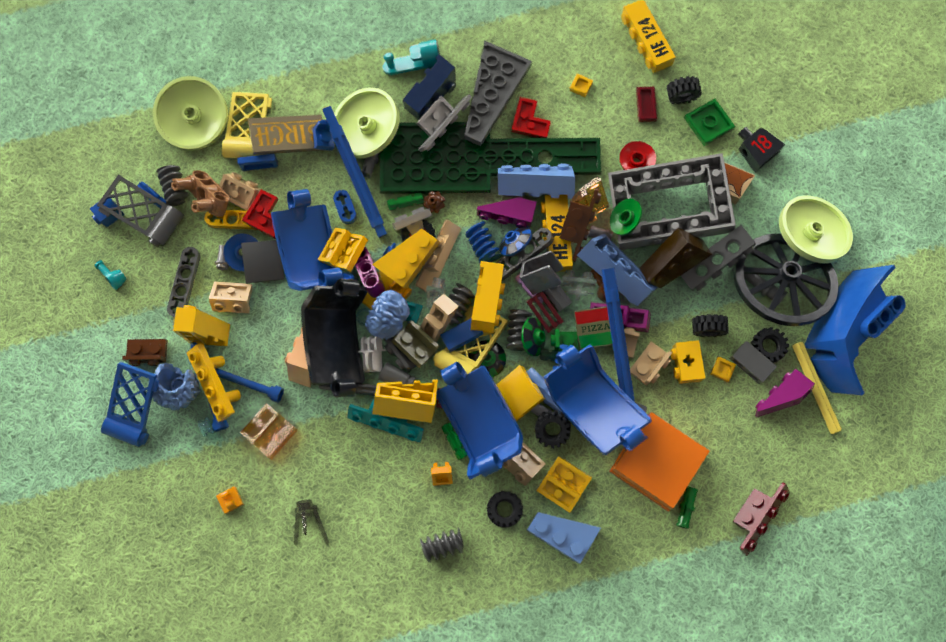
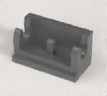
M745 341L729 358L758 384L763 383L777 367L748 341Z

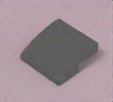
M276 240L241 243L246 284L284 280L283 265Z

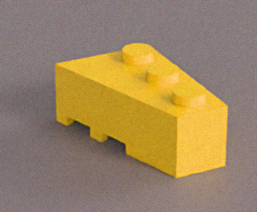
M481 261L471 319V330L494 334L495 326H499L500 315H497V310L502 308L503 299H499L500 294L504 295L505 283H502L504 264Z

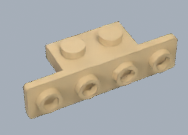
M450 220L444 221L436 238L440 244L423 266L415 284L427 293L433 292L461 230L459 226Z

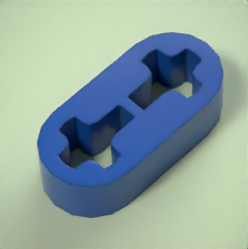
M338 190L334 194L333 200L339 217L344 224H352L356 221L357 215L350 195L345 190ZM342 195H343V197L345 198L344 200H345V203H346V204L343 205V206H342L341 201L339 200V199H340L339 196H342ZM348 209L349 213L351 214L350 219L344 217L346 216L344 210Z

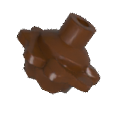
M431 191L428 196L424 197L425 203L423 206L430 209L431 213H439L440 209L445 207L443 203L445 198L441 196L440 192L434 193Z

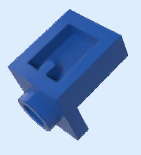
M327 120L318 121L312 129L315 149L332 151L334 149V140L329 131L330 127Z

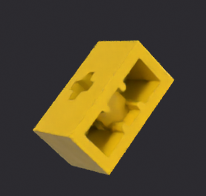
M699 340L675 343L670 352L672 353L671 359L675 360L676 368L673 369L674 378L678 379V384L702 382L705 379V372ZM685 359L687 362L691 363L689 366L687 365V363H683Z

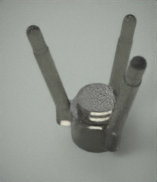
M312 500L296 502L294 545L298 544L300 518L302 519L303 535H307L306 518L312 517V513L315 516L325 544L328 545L329 540L319 517L317 505H313Z

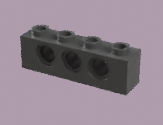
M740 225L709 248L712 253L710 257L682 274L681 277L692 291L695 289L699 291L707 285L706 281L711 277L713 280L723 273L721 270L726 266L731 268L739 262L737 258L741 255L747 256L753 252L756 243L744 227ZM730 244H738L739 250L736 253L729 252L728 247ZM716 255L723 257V262L719 265L712 262L713 257ZM704 266L707 268L705 276L697 275L699 267Z

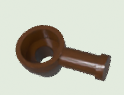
M593 269L590 271V274L599 286L597 296L601 301L606 302L603 278Z

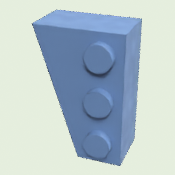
M538 512L526 531L580 564L601 528Z

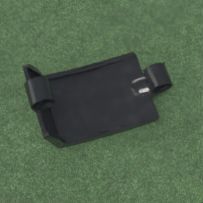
M338 279L333 286H315L301 307L304 349L311 384L330 385L334 397L356 396V384H363L365 382L361 354L358 352L360 348L357 334L356 310L366 297L367 289L360 288L359 282L353 279Z

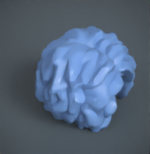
M387 290L376 297L372 310L369 311V315L366 316L367 320H365V326L372 336L379 337L380 339L385 338L386 340L399 333L403 327V322L410 314L406 299L394 290Z
M163 363L153 373L157 375L156 379L160 381L158 390L153 392L152 399L161 407L170 408L173 411L186 408L201 391L199 389V381L196 379V373H193L192 370L187 369L183 374L180 368L173 367L169 363Z

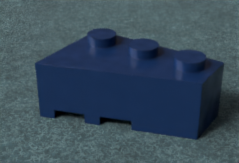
M440 54L435 58L437 62L432 69L427 68L424 72L427 74L420 83L416 82L403 98L404 108L418 120L440 96L444 98L447 93H451L456 87L455 67Z

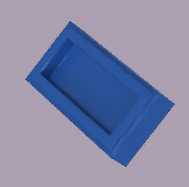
M275 154L237 158L238 165L242 171L278 167V160Z
M472 318L440 335L449 352L484 335L483 331L471 330Z

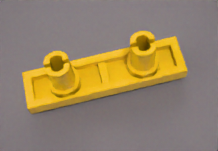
M196 344L187 352V356L217 421H225L235 413L231 403L240 400L241 394L237 389L225 392L215 368L225 365L224 357L220 355L210 358L204 344Z

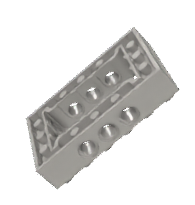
M723 153L608 173L613 209L621 201L631 198L633 194L699 183L706 184L710 212L704 211L697 215H681L679 218L667 220L662 218L660 221L648 223L647 221L640 222L631 233L617 235L620 250L663 244L677 228L698 238L727 234L735 229L736 224Z

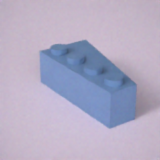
M541 164L539 167L521 165L518 168L504 165L498 168V195L523 196L525 193H528L532 197L548 194L551 195V198H559V195L563 194L568 195L570 199H575V175L572 166L568 164H558L555 167H550L548 164Z
M606 234L591 239L577 254L579 258L601 276L602 269L615 267L618 291L631 304L640 305L658 288L646 281L641 270Z

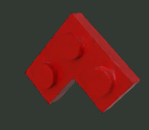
M520 97L511 132L534 138H547L551 121L534 117L537 106L536 100Z
M261 189L243 217V223L276 239L270 213L279 199Z

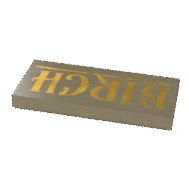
M322 115L248 118L253 155L322 151L314 147L312 130L316 123L322 120Z

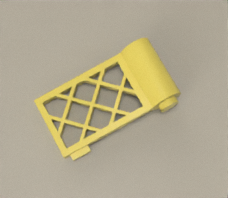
M232 93L226 136L222 143V155L224 158L237 159L239 157L257 156L253 155L251 139L248 135L250 133L249 128L244 131L240 126L257 113L261 118L267 116V109H271L272 98H269V94ZM237 98H244L247 101L240 107L236 104ZM257 99H264L263 104L258 108L253 104ZM251 105L255 110L246 115L243 110ZM241 113L244 118L236 122L234 116ZM237 128L242 132L237 137L231 136V132Z
M473 306L468 308L463 322L472 318ZM500 316L499 322L501 324L498 328L494 329L493 336L491 335L493 333L483 332L484 335L482 336H490V341L487 344L480 345L479 339L476 338L478 344L476 347L467 349L465 344L464 350L449 352L446 347L438 351L433 358L434 366L443 370L451 364L459 362L467 374L474 371L480 366L508 324V320ZM479 350L480 356L476 362L469 358L468 353Z

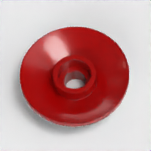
M633 141L622 148L619 161L624 170L656 164V153L649 144L642 141Z

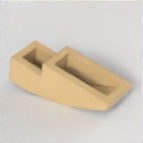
M445 294L441 295L433 303L430 313L424 317L421 325L422 330L437 342L453 318L458 305Z

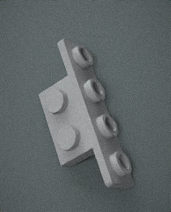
M470 94L463 97L455 108L440 96L416 124L429 136L418 149L420 152L429 151L435 145L434 140L437 137L440 138L447 131L445 127L457 120L459 117L457 115L460 110L464 111L470 103L468 101L472 98Z

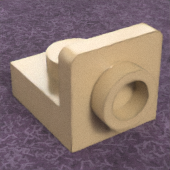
M625 327L628 358L633 359L640 333L636 332L633 328Z

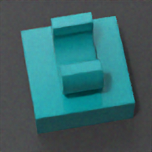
M407 301L410 314L405 321L410 322L412 320L417 324L423 305Z

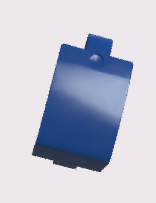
M308 189L289 191L287 193L289 210L271 213L276 242L289 287L294 290L303 291L313 289L315 286H333L338 279L355 280L352 274L343 272L339 267L334 268L318 261L332 234L326 205L310 206L311 195Z
M569 345L556 354L559 366L544 376L551 398L571 423L603 455L609 454L619 445L631 451L647 439V436L644 435L641 429L652 422L650 416L604 372L593 346L588 345L578 352L573 345Z
M455 362L439 371L447 386L438 390L436 397L469 457L467 467L468 478L471 480L480 474L486 477L502 469L504 462L521 453L523 435L486 367L481 366L467 374L459 362Z

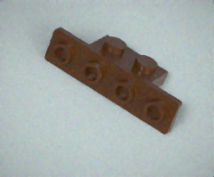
M595 187L589 206L574 201L570 202L559 238L577 243L572 258L573 262H576L577 254L584 248L581 247L582 241L587 240L590 230L586 228L588 222H593L596 212L592 210L594 204H599L602 194L599 193V187Z

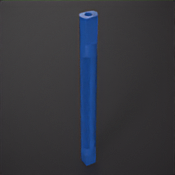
M328 106L322 110L329 124V131L371 227L375 229L378 238L386 236L387 232L383 226L384 221L344 130L339 125L332 107Z
M615 267L602 269L618 384L635 401Z

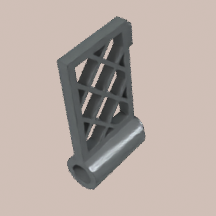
M119 174L97 204L100 213L107 217L112 215L150 238L148 242L156 247L166 244L184 217V214L179 210L167 205ZM120 181L127 185L128 192L117 193L116 186ZM141 193L144 196L145 202L134 204L132 194ZM129 195L131 204L120 206L118 197ZM109 198H116L117 207L108 208L104 203ZM157 203L162 206L158 213L150 214L148 204ZM146 205L148 215L136 216L135 207ZM132 208L134 217L124 218L121 210ZM149 218L150 225L146 231L139 227V219Z

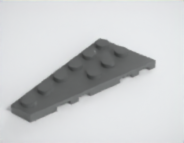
M484 40L481 62L465 130L466 140L479 146L483 144L532 66L531 60Z

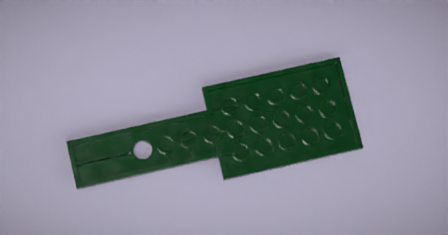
M417 122L399 123L393 140L380 152L379 191L380 194L430 193L431 191L434 193H491V176H498V168L504 165L518 168L521 165L539 167L541 164H548L550 167H555L558 164H568L572 166L574 175H601L600 138L490 139L489 133L483 144L479 146L465 139L467 122H454L453 124L449 123L445 127L447 131L440 138L437 137L434 140L435 145L429 151L420 152L418 149L429 136L416 124ZM543 151H547L552 155V160L549 163H542L539 161L538 155ZM554 157H593V158H554Z

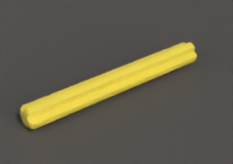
M798 342L792 345L804 375L815 383L812 393L831 434L840 432L842 430L804 343Z

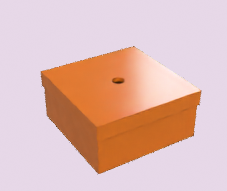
M651 412L648 415L652 422L641 429L644 435L647 436V439L631 451L624 447L609 472L666 511H670L677 504L710 450Z

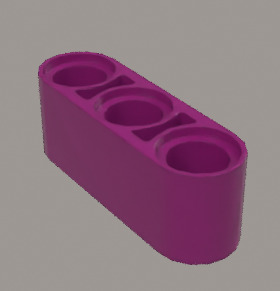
M364 247L355 266L367 292L371 297L376 298L385 291V286L378 269L372 265L375 263L367 248Z

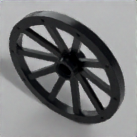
M767 234L755 238V250L750 253L774 268L744 267L747 256L743 254L737 258L739 262L734 265L733 274L735 286L740 297L753 312L770 322L784 326L808 325L825 316L836 301L838 279L832 264L816 262L800 266L798 264L800 255L796 252L792 261H788L779 245H788L782 234ZM772 244L781 263L760 252L757 248ZM821 268L827 283L802 273ZM744 274L776 275L750 290L744 279ZM803 282L828 291L823 305ZM779 283L780 287L769 308L762 305L753 296ZM796 286L817 309L816 311L801 315ZM786 287H789L794 316L775 312Z

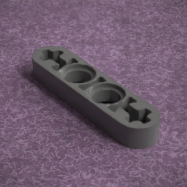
M541 228L532 234L531 240L527 244L534 246L532 253H525L524 248L517 254L504 256L496 262L499 264L506 263L510 268L508 270L504 266L502 281L520 269L523 261L536 257L553 243L554 236L549 229ZM543 234H545L547 237L546 241H544L541 237ZM534 240H536L539 243V247L534 242ZM513 256H518V263L510 265V259Z
M194 247L185 248L180 257L167 306V312L173 318H175V312L172 309L176 308L177 305L183 308L184 305H188L200 262V253ZM193 252L195 257H191L190 264L193 266L187 265L189 264V258L187 257V255H191V253ZM184 270H191V275L188 278H182ZM181 287H185L186 294L183 296H178L177 290Z

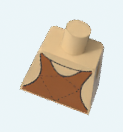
M724 162L731 202L736 205L755 175Z

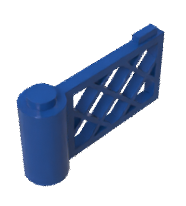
M123 362L117 364L107 417L101 426L102 434L137 447L147 442L149 434L147 433L146 423L153 392L158 390L160 381L156 379V374ZM123 369L128 371L132 377L127 382L122 375ZM142 376L150 379L149 385L146 388L143 387L139 380ZM132 381L136 383L140 390L134 394L128 385ZM122 386L128 394V397L122 399L118 392ZM140 393L145 399V403L141 406L135 397ZM128 399H131L135 406V409L129 411L124 402ZM119 404L125 414L119 415L114 413L115 406ZM138 411L141 416V422L135 421L131 413Z

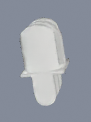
M369 336L368 338H361V351L358 352H362L363 371L365 373L381 372L383 368L382 351H386V349H382V339L379 337Z

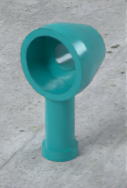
M102 260L95 263V268L104 275L115 290H118L127 278L120 269L110 272Z

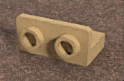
M235 172L223 174L219 184L230 197L229 201L247 211L261 190L257 187V183L250 180L245 181L240 174Z
M214 282L209 296L212 311L249 313V301L253 290L252 284Z
M651 341L630 368L631 375L646 386L650 382L654 384L660 376L657 372L661 367L664 369L671 361L669 356L672 353L670 351L665 352Z
M523 443L521 453L504 462L503 467L512 473L518 482L526 486L546 463Z

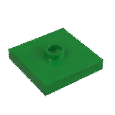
M716 98L684 116V119L703 146L731 132L736 127Z

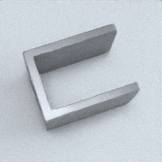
M548 251L523 261L520 279L532 295L560 285L561 280L555 272L563 270V266L554 253Z

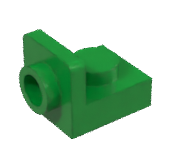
M555 329L554 335H551V346H554V350L562 351L560 348L561 344L573 345L578 350L577 332H559V329Z

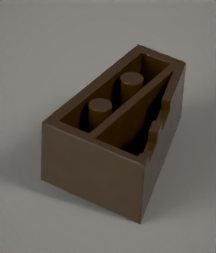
M677 228L641 265L640 270L649 284L661 289L710 257L712 253L702 239Z

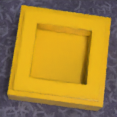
M577 74L569 91L586 98L593 80Z
M718 356L710 375L729 382L736 364Z

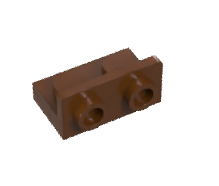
M127 339L126 356H122V360L131 366H140L141 363H148L149 366H159L160 363H166L168 340Z

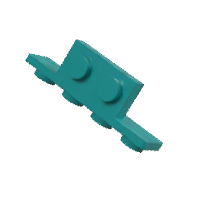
M374 399L369 410L350 404L348 407L347 418L354 422H360L375 429L378 428L390 434L407 438L410 441L420 443L422 440L424 429L407 423L408 419L372 414Z

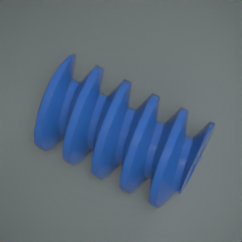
M484 221L473 225L465 234L466 238L469 239V244L473 245L472 250L476 251L475 255L479 258L480 264L481 261L494 262L502 256L501 253L495 254L499 250L498 247L492 248L496 243L494 240L489 241L492 234H485L489 229H482L486 224Z

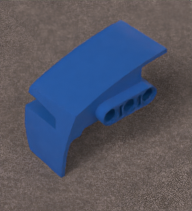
M895 265L853 270L838 287L837 298L831 309L825 316L814 323L805 342L806 349H816V353L810 358L819 378L832 393L863 395L865 393L854 368V360L859 355V347L868 338H877L904 311L906 306L905 299L902 296H886L880 286L896 268Z

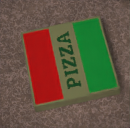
M607 306L574 311L580 349H584L588 345L593 347L613 345Z

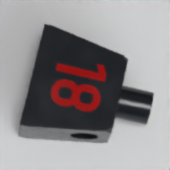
M744 127L738 133L744 140L739 147V151L755 173L785 146L782 141L764 128H759L756 132L752 133L747 127Z

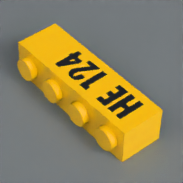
M638 0L624 6L621 15L624 25L627 24L630 37L635 39L639 53L644 55L647 68H651L652 72L656 73L672 66L676 57L645 1Z
M545 195L544 202H541V213H545V220H542V228L549 229L554 236L553 243L546 248L547 252L552 251L562 264L563 270L558 272L571 271L573 267L571 242L559 238L568 212V196L559 195V198H551V195Z

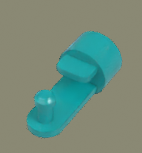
M434 39L412 45L409 48L410 55L394 59L392 53H386L384 55L386 62L383 64L384 73L396 75L420 69H432L437 62L435 58L440 54L438 42Z

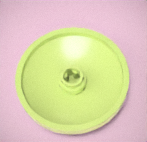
M185 76L172 80L158 93L153 106V120L159 134L171 145L183 150H200L213 144L222 135L228 120V109L223 95L212 83L199 77Z
M365 88L350 94L341 102L334 113L339 125L344 130L355 158L371 157L385 149L393 140L400 121L396 102L385 91L377 88Z
M799 196L789 201L780 213L779 228L784 240L792 250L805 259L817 263H832L841 259L851 248L853 234L848 220L838 208L826 200L814 196Z

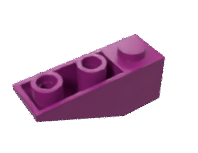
M518 197L477 207V216L483 220H498V223L504 225L511 223L515 224L518 228H531L537 202Z
M797 369L792 373H786L779 387L775 385L768 393L770 396L766 400H760L756 405L755 416L758 418L800 404L813 390L815 383Z

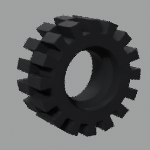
M695 76L680 77L679 80L674 79V82L671 81L666 87L669 102L672 104L676 103V105L680 103L685 104L686 102L691 103L692 100L695 101L702 95L700 81Z
M707 314L695 316L692 319L693 335L717 337L729 333L727 316Z
M769 327L768 329L760 330L754 335L751 344L774 363L785 357V354L788 353L787 348L789 344H786L788 338L783 337L785 335L784 332L779 333L780 329L776 328L773 330V327ZM765 339H771L776 343L775 352L769 353L764 350L763 341Z
M551 409L548 410V413L544 411L542 416L539 415L536 421V439L539 438V443H544L545 447L551 445V448H554L557 445L559 448L562 443L566 444L571 434L569 419L562 412L561 414L558 413V410L552 412ZM548 423H557L561 431L557 435L548 434L545 430Z
M511 491L495 493L487 505V514L490 521L502 528L512 527L518 523L523 514L521 499ZM506 501L512 505L513 512L509 517H502L498 514L497 506L499 503Z

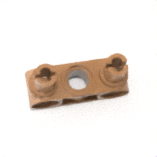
M196 170L186 178L172 179L171 186L174 191L189 190L197 199L193 200V204H191L194 213L208 211L217 217L225 215L230 197L207 173Z

